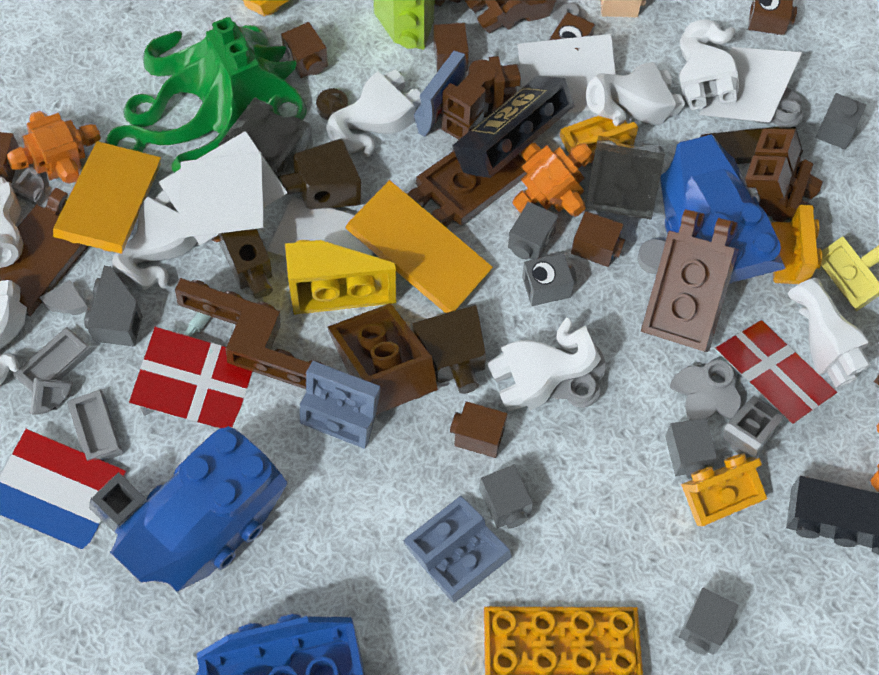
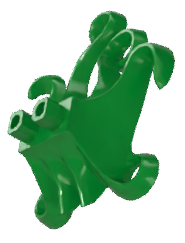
M230 17L213 22V29L206 31V37L202 41L165 57H160V55L175 47L181 40L183 33L181 31H174L151 40L145 47L143 54L144 69L150 75L157 77L173 76L168 78L162 85L156 99L147 94H137L128 99L123 113L124 118L131 125L113 128L107 135L105 143L117 146L122 139L132 138L136 141V145L131 150L143 152L146 143L173 145L196 139L212 130L219 133L208 144L179 154L171 164L172 171L176 172L181 169L182 161L197 160L240 135L261 105H265L267 117L272 124L275 122L285 128L295 127L303 121L307 112L306 103L302 96L285 81L294 71L297 65L296 60L280 61L285 55V45L270 46L266 33L259 27L253 25L237 26L236 22H233ZM181 92L197 95L202 101L195 117L177 129L152 131L142 128L154 125L160 120L170 98L174 94ZM146 102L152 104L149 110L136 114V109L140 104ZM290 102L297 106V112L292 118L286 119L281 116L278 109L283 103Z

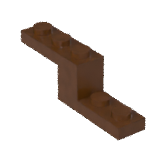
M183 278L179 279L175 288L178 306L236 325L226 346L227 363L306 389L307 370L312 361L315 360L306 362L295 358L286 350H271L281 327L280 311L265 302L254 303L245 300L239 294L232 291L222 292L210 288L209 285L200 280L189 281Z

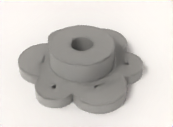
M559 2L555 7L556 11L552 13V18L558 20L557 24L559 25L567 12L585 19L587 18V12L579 8L580 6L576 2L569 4Z

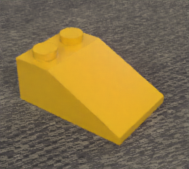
M298 240L295 243L285 244L288 281L294 315L396 303V268L394 262L322 240Z

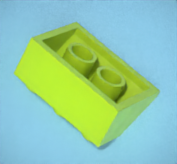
M373 0L374 14L394 43L408 49H425L434 24V0Z

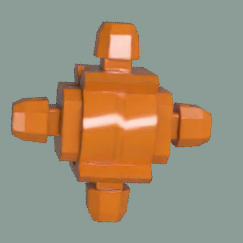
M43 111L32 113L29 118L30 122L27 123L29 134L23 135L25 148L19 147L7 154L11 168L19 170L27 168L32 164L37 174L45 172L50 181L60 178L68 184L76 182L80 175L79 171L82 169L80 159L85 158L84 146L93 145L101 139L97 126L95 124H88L76 129L72 120L64 122L59 112L49 116Z
M532 142L521 152L526 161L521 167L527 173L521 180L528 189L524 192L521 190L514 197L512 204L520 213L527 202L532 204L540 202L546 210L553 205L558 212L565 209L570 215L579 216L586 209L585 202L580 196L584 189L579 184L585 177L579 171V168L581 166L585 167L593 159L594 154L585 143H580L570 150L571 153L567 156L560 147L553 152L548 145L541 149L536 143Z

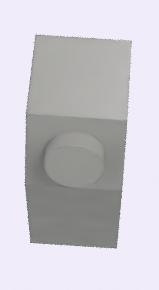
M753 395L724 428L723 439L729 442L730 447L738 454L745 453L746 457H757L784 416L777 409Z

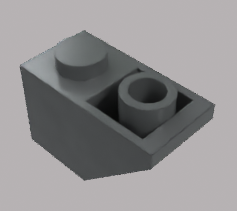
M104 265L101 278H97L94 283L93 295L95 299L92 308H88L84 319L85 328L88 329L94 342L135 347L143 315L136 299L113 268Z

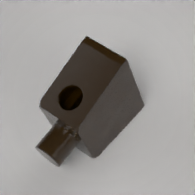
M342 138L296 153L294 155V173L278 176L279 181L287 191L286 195L300 192L308 209L361 205V179Z
M249 229L218 233L221 249L240 289L249 287L255 299L266 297L272 293L273 288L269 282V278H272L271 261L258 230Z
M473 305L412 323L413 333L432 356L436 381L442 383L454 379L461 394L476 390L479 387V383L475 373L483 371L486 363V351L477 306Z

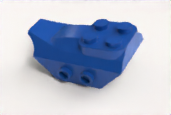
M712 134L678 143L669 168L660 175L665 211L664 223L667 235L668 231L679 233L685 209L705 214L703 226L696 238L712 241L718 218L737 222L738 228L729 247L739 249L729 283L786 269L779 255L781 246L767 214L759 206L757 198L751 195L734 157L725 151Z
M230 426L218 429L179 464L171 479L164 485L156 486L147 496V501L114 531L117 534V538L110 553L141 583L149 581L168 583L178 592L209 577L217 568L222 570L227 567L236 555L234 551L244 541L250 543L260 534L263 529L262 524L267 520L288 483L270 459L242 433Z
M290 614L280 617L277 620L278 623L263 627L260 623L243 625L238 628L237 633L226 635L197 653L199 668L196 675H365L361 650L352 617H301L300 614Z

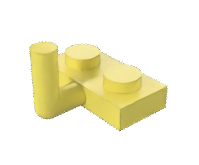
M842 236L822 250L821 267L856 312L879 297V281L869 270L875 264H879V245L860 258Z

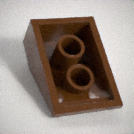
M391 303L327 327L348 374L381 386L376 414L386 412L438 390L432 356Z

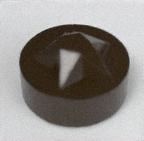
M330 88L323 90L316 98L317 112L325 120H328L336 111L348 106L346 94L339 89Z

